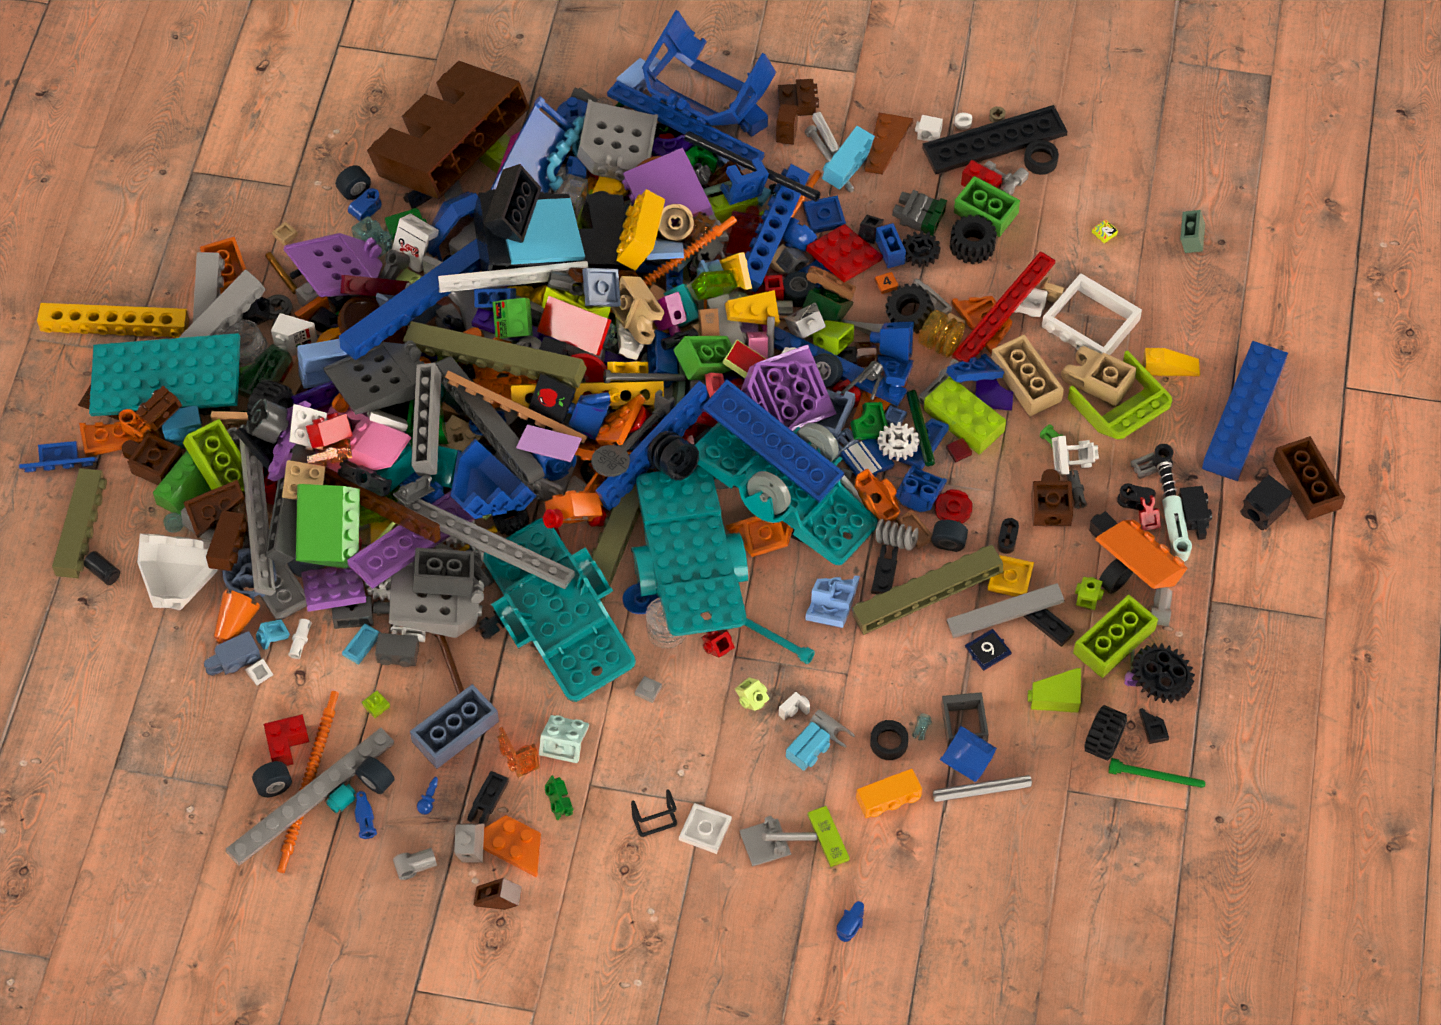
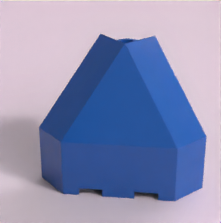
M467 191L442 203L431 225L439 230L438 237L429 240L426 253L429 252L432 257L436 256L439 261H443L439 246L460 218L466 215L473 217L478 198L476 193Z
M476 439L463 452L458 450L451 497L473 518H482L483 515L488 514L492 516L505 514L510 510H524L537 496Z

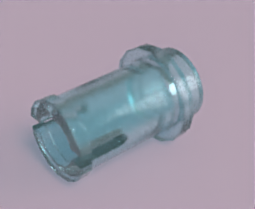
M921 713L916 719L918 722L912 734L915 739L919 735L918 740L925 739L927 729L932 724L931 716Z

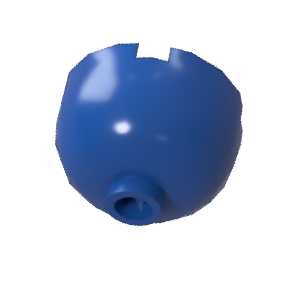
M791 217L782 239L787 248H798L801 252H805L807 245L817 240V235L808 226L798 224L799 220Z

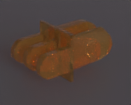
M699 212L694 219L692 232L684 240L688 241L696 229L690 242L695 243V240L699 238L701 233L703 234L701 237H704V233L708 234V230L711 231L716 220H711L708 215L704 216L702 212Z

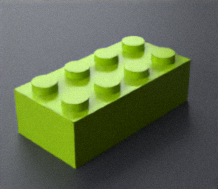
M950 376L925 398L924 411L935 420L948 424L949 431L957 438H963L968 446L979 455L1005 432L1006 419L959 382H955Z
M218 419L186 435L183 444L211 490L238 480L245 495L241 453L221 420Z
M1127 595L1075 642L1073 654L1103 678L1156 630L1158 618L1132 596Z

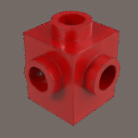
M727 630L706 632L701 637L704 642V650L718 658L735 648L731 641L732 637Z

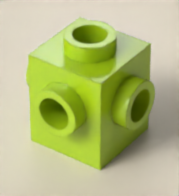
M1083 576L1082 583H1077L1075 594L1078 595L1076 606L1095 610L1097 601H1102L1104 589H1101L1102 581L1094 577Z

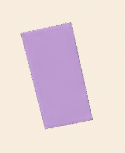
M527 425L516 448L571 462L582 438Z

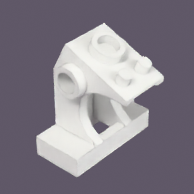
M1066 436L1052 438L1055 470L1058 471L1060 476L1069 474V466L1081 465V468L1092 467L1095 459H1099L1098 445H1094V442L1090 443V440L1079 441V445L1067 446ZM1069 450H1078L1079 460L1069 461Z

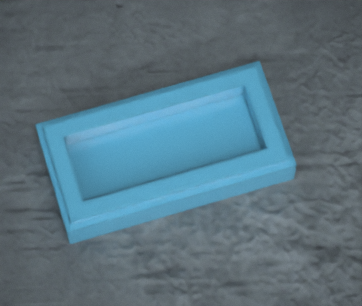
M364 623L343 650L342 655L359 665L377 642L378 634L381 632Z

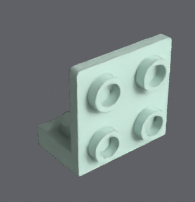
M551 715L541 734L539 755L578 763L581 742L589 728V723L577 719L564 718L559 715Z

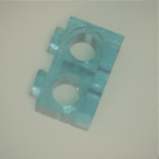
M369 216L351 227L354 238L365 242L370 237L375 239L376 244L382 248V253L377 258L392 249V236L390 233L384 231L376 220L373 221Z

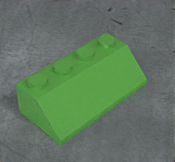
M186 450L153 491V495L157 505L181 517V510L185 508L183 502L209 492L211 488Z

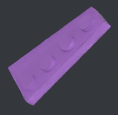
M303 401L296 405L310 408L311 403ZM293 406L287 409L286 420L289 421L288 427L285 431H281L277 444L273 449L274 457L268 469V479L272 481L284 478L286 462L291 460L292 457L290 450L296 444L289 442Z

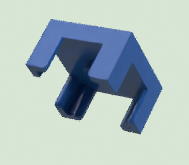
M759 157L751 161L757 171L746 175H741L736 165L727 167L726 174L731 180L732 186L730 189L728 185L723 183L720 189L730 205L762 195L769 173Z

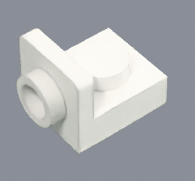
M795 692L779 706V716L786 720L789 716H794L798 709L807 715L810 712V702L805 696H800Z

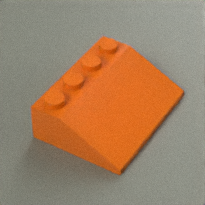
M1133 519L1123 520L1096 537L1095 540L1153 589L1175 586L1188 569L1181 558L1169 553L1170 549L1167 546L1156 542L1155 537L1147 531L1144 532L1140 528L1141 525Z

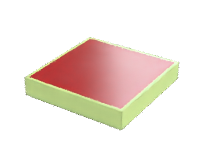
M736 340L722 363L746 378L749 367L766 360V358L739 340Z

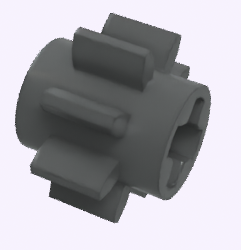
M697 163L692 166L701 186L706 184L710 180L709 176H711V171L707 164L703 166L701 163Z

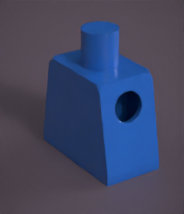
M914 322L884 323L880 332H871L870 342L880 344V354L909 361L913 352Z

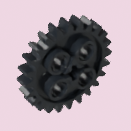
M1155 643L1151 647L1146 645L1133 658L1134 660L1131 663L1133 668L1130 671L1134 674L1132 680H1138L1135 686H1142L1141 693L1147 691L1148 698L1153 695L1155 701L1161 698L1162 703H1165L1167 699L1170 703L1174 699L1178 702L1181 698H1185L1194 683L1192 679L1195 674L1191 673L1193 667L1187 666L1189 660H1183L1184 654L1178 655V649L1171 651L1170 645L1167 649L1164 648L1163 643L1159 647Z

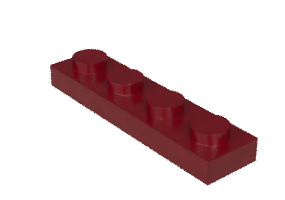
M341 275L340 294L376 297V294L380 293L396 296L405 289L409 281Z

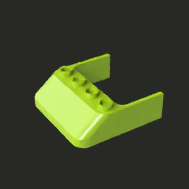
M1128 350L1124 353L1123 362L1136 368L1135 378L1144 387L1142 391L1103 416L1093 408L1073 385L1069 387L1068 393L1069 402L1099 433L1115 439H1123L1167 411L1172 404V396Z

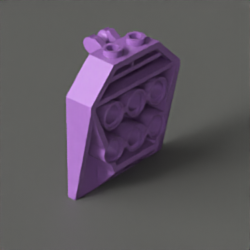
M342 233L284 245V251L319 297L349 295L340 294L341 275L379 278L383 265L381 260L377 258L382 253V248L376 244L375 239L372 237L365 242Z
M808 345L760 361L749 367L741 391L791 431H794L798 426L801 428L806 423H816L836 415ZM789 367L793 370V374L789 372ZM769 375L773 376L774 382L770 380ZM796 385L800 387V392L797 391ZM777 392L780 393L781 399L777 397ZM803 402L807 404L808 410L804 408ZM784 410L788 412V417L785 416Z

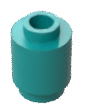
M342 784L328 796L329 799L325 802L334 813L342 812L356 799L354 796L356 792L349 784L347 786Z

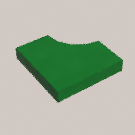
M865 402L862 405L863 412L861 417L850 422L854 440L878 439L879 432L884 431V426L888 427L882 402Z

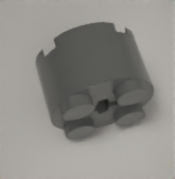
M260 399L250 412L253 416L251 421L247 420L246 430L247 433L275 444L281 431H285L288 427L289 421L286 420L287 409L269 400Z

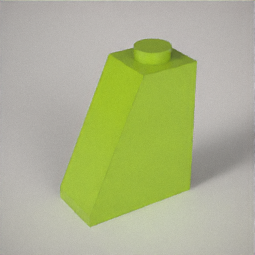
M1075 668L1033 682L1032 690H1028L1027 702H1031V710L1079 713L1081 668Z

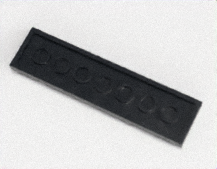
M1052 105L923 143L922 149L936 175L966 166L971 160L980 162L1026 148L1031 142L1036 140L1050 141L1067 136L1068 131L1055 106Z

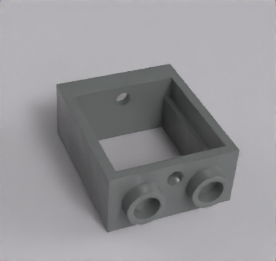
M982 692L942 696L941 707L947 746L950 745L955 735L952 736L949 711L977 709L981 733H975V735L988 742L989 733Z

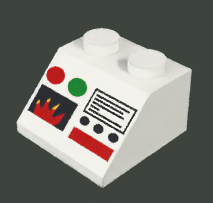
M281 313L271 329L275 350L282 355H298L297 346L317 343L318 340L314 323Z

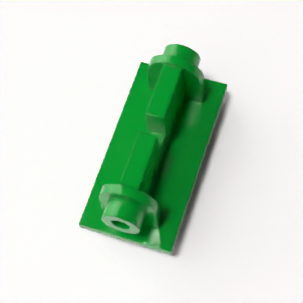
M551 775L545 784V793L549 797L551 811L555 814L556 820H559L562 814H565V816L572 815L574 808L570 797L562 798V796H567L568 794L564 780H561L560 777L554 779V776Z

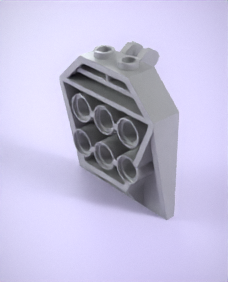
M588 99L577 158L591 174L621 181L625 180L624 172L637 167L642 161L651 157L658 114L652 115L593 102Z
M414 561L391 576L389 624L457 638L475 626L478 616H482V605H479V603L484 600V584L475 577L472 596L413 593Z

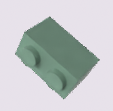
M1201 210L1185 211L1182 214L1180 237L1184 252H1202L1205 234V222Z

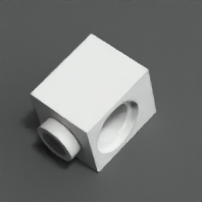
M922 115L920 122L917 121L915 132H918L917 139L928 142L939 139L943 119Z

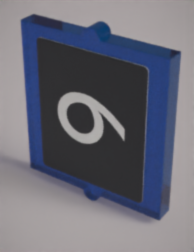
M994 629L989 630L965 645V648L972 656V660L976 661L983 671L1012 654L1004 643V639H1001Z

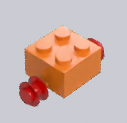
M576 490L566 491L564 496L563 494L554 495L551 500L545 501L546 511L543 515V522L547 528H559L562 524L579 523L587 520L591 527H601L604 525L607 516L605 510L601 508L600 498L597 493H591L590 490H583L577 493Z

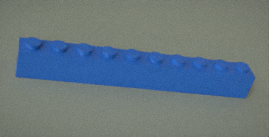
M477 238L339 335L340 348L354 360H357L451 293L439 292L438 276L480 272L481 265Z

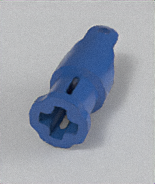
M359 791L356 794L355 809L356 822L359 823L360 828L358 834L362 839H370L377 835V830L373 825V810L367 800L366 793Z

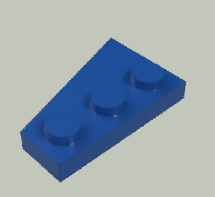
M931 418L925 423L932 452L934 453L949 430V426L946 423ZM920 444L917 452H913L912 457L907 455L906 460L900 457L899 462L909 466H916V468L922 470L925 463Z

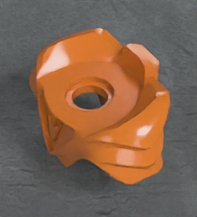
M869 469L860 472L855 479V488L863 505L879 520L883 519L885 522L895 520L900 513L899 505L895 498L897 489L887 478L882 481L876 478ZM879 494L881 501L873 503L871 495Z

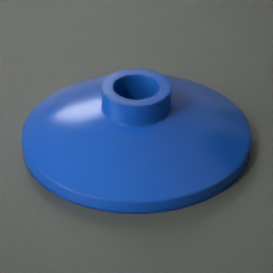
M640 583L627 588L622 597L624 607L635 614L650 613L657 609L661 603L660 597L657 594L641 596Z

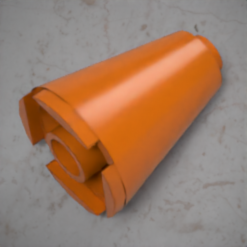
M227 589L224 590L214 637L217 639L216 642L221 644L239 636L258 612L260 604H252L251 598L236 591H231L229 594Z

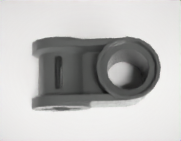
M712 239L711 243H707V246L703 245V249H699V252L692 259L693 267L697 269L702 258L705 263L713 261L724 244L717 239Z

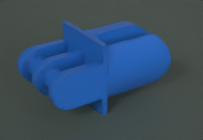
M856 902L850 911L844 910V915L837 925V936L841 941H850L856 935L859 928H862V917L864 915V904L862 902Z

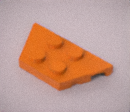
M983 296L982 298L969 297V300L962 301L954 298L951 304L973 330L996 304V300L993 296ZM1010 318L985 345L990 354H992V349L1000 344L1012 327Z
M642 394L637 395L618 410L606 416L605 422L599 429V434L596 438V442L600 446L613 445L614 442H617L618 445L624 443L645 401Z
M757 516L725 525L730 533L739 532L741 534L745 550L751 557L789 546L793 530L784 521L771 523Z
M507 815L484 828L483 850L537 877L541 845L540 832Z

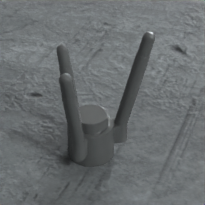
M872 361L841 394L844 395L857 382L862 383L867 378L870 381L876 380L870 397L873 400L880 381L883 379V375H881L884 370L883 366L876 361Z

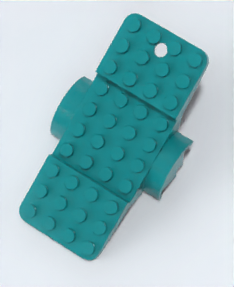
M697 466L687 478L677 481L661 471L640 474L636 479V488L644 524L646 545L632 547L631 552L634 556V569L637 583H640L641 596L657 594L660 597L668 631L674 636L732 629L745 625L746 611L739 582L748 581L745 547L739 532L725 534L713 475L701 466ZM704 612H708L711 615V618L709 620H704L703 617L700 615Z
M543 518L537 519L506 538L574 570L575 576L566 589L484 552L483 562L504 595L491 605L518 649L531 641L534 643L569 701H580L634 667L636 664L634 654L600 600L613 592V589L609 586L586 547L572 555L554 527L547 528L544 525ZM594 667H601L602 673L594 676L592 675V670Z

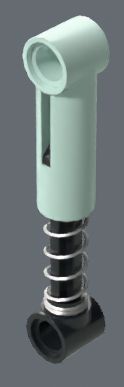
M1159 444L1154 450L1152 462L1159 470L1160 482L1163 484L1161 487L1162 491H1164L1162 504L1171 545L1170 553L1173 556H1178L1185 562L1190 556L1192 543L1188 537L1181 498L1176 495L1177 489L1174 486L1176 482L1173 481L1174 474L1171 471L1173 467V449L1168 444ZM1178 548H1182L1185 551H1179Z

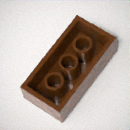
M1311 436L1276 448L1273 461L1307 521L1342 509L1345 495Z

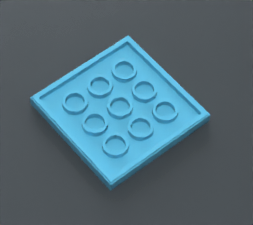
M571 198L537 200L524 241L519 243L506 239L511 264L581 261L585 259Z

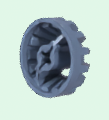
M250 548L239 550L238 561L234 564L232 571H222L226 588H228L230 593L231 591H236L254 600V596L260 595L264 597L265 594L243 589L245 587L254 588ZM272 560V563H273V572H274V582H276V581H277L276 567H275L274 561Z

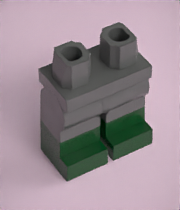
M913 190L911 194L902 192L898 203L905 205V207L896 204L892 216L901 219L900 224L903 226L907 225L915 230L923 231L925 234L930 232V236H934L946 211L947 200L942 198L936 200L925 194L918 193L916 190Z

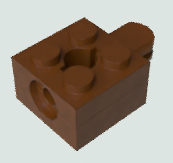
M150 433L146 434L141 443L127 440L122 445L123 456L129 459L127 462L131 473L156 485L162 482L182 457V451L179 446Z
M1047 469L1043 472L1041 481H1033L1032 484L1033 526H1071L1073 519L1072 482L1060 481L1058 471Z

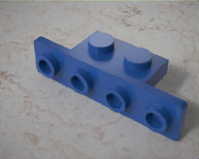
M77 441L38 445L39 462L19 464V469L29 473L36 472V468H43L44 471L55 470L56 466L70 469L74 468L76 464H82V467L93 466V463L98 462V458H79Z

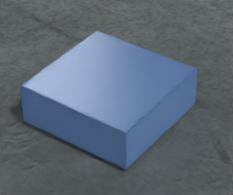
M891 405L885 413L887 425L889 426L890 423L897 426L898 422L902 425L907 416L906 411Z

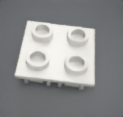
M293 404L289 442L304 445L306 450H313L306 426L313 424L312 420L321 417L326 419L327 413ZM317 447L315 449L323 450V447Z

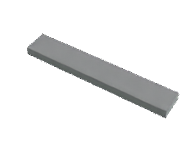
M1058 583L948 618L947 624L953 638L1064 603V597Z

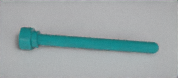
M746 618L744 626L798 655L800 661L805 664H809L812 661L815 650L809 647L801 648Z

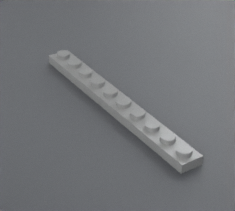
M241 425V426L239 427V428H242V427H243L244 430H246V425ZM239 438L254 591L272 596L275 593L272 559L265 557L269 524L263 466Z
M421 499L405 505L400 500L397 502L440 524L441 532L563 589H566L575 576L574 570Z
M382 728L378 729L228 846L226 853L238 866L243 864L333 793L338 787L356 775L355 770L368 756L379 757L394 745V740Z

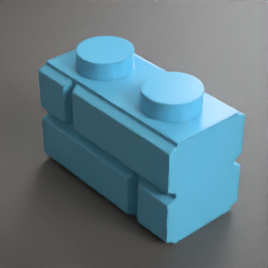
M811 722L786 749V758L802 770H805L808 766L812 767L818 759L817 756L829 749L830 735Z

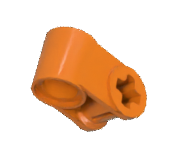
M125 409L120 412L119 421L122 430L137 441L142 442L146 434L153 431L133 410Z

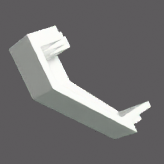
M140 533L137 563L153 608L181 610L213 577L218 569H210L206 560L211 540Z

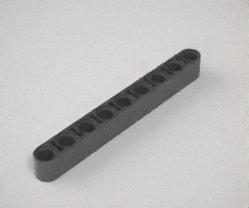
M449 356L436 362L442 374V385L448 390L450 395L520 481L528 486L544 478V471L541 465L530 452L516 448L520 439L492 405L482 399L483 395L476 393L474 396L465 391L466 387L459 384L457 388L448 383L449 379L445 378L448 371L471 381L456 361Z

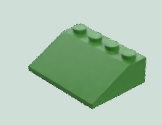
M297 485L296 561L344 569L350 568L347 565V560L359 552L360 489L334 485Z

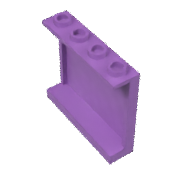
M683 147L623 173L625 180H622L625 190L630 191L631 195H629V198L633 205L639 194L642 195L647 189L665 199L664 207L670 204H681L691 211L693 217L703 213L706 217L713 215L712 206ZM671 219V221H672L671 226L677 225V222H678L679 220H678V219H675V220H672V219Z

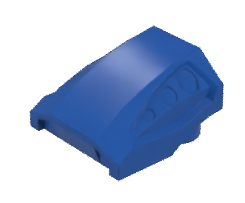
M912 465L897 489L896 497L903 506L918 512L929 511L943 490L947 479H942Z
M960 725L958 732L939 760L976 782L990 763L997 748Z

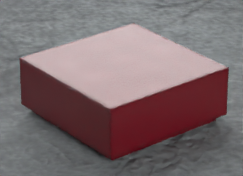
M963 438L946 445V449L955 463L972 455V450Z

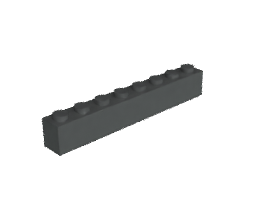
M295 444L290 450L292 453L290 461L311 464L315 449L306 450V446ZM281 478L277 484L265 557L285 565L296 558L297 500L282 497L284 478Z

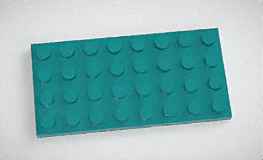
M239 333L93 345L89 414L91 416L119 415L125 409H131L136 412L139 406L147 402L152 397L153 392L162 386L178 398L182 404L180 408L198 406V408L238 406L241 336Z

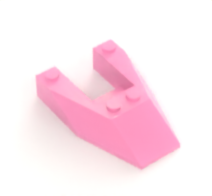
M331 406L327 415L337 411ZM349 407L344 413L338 412V415L347 414L353 429V436L346 438L341 448L315 449L311 464L324 465L338 472V469L341 468L339 465L340 461L348 459V461L358 466L363 465L373 471L388 468L394 464L411 440V437L399 429L370 421L367 412L355 415Z

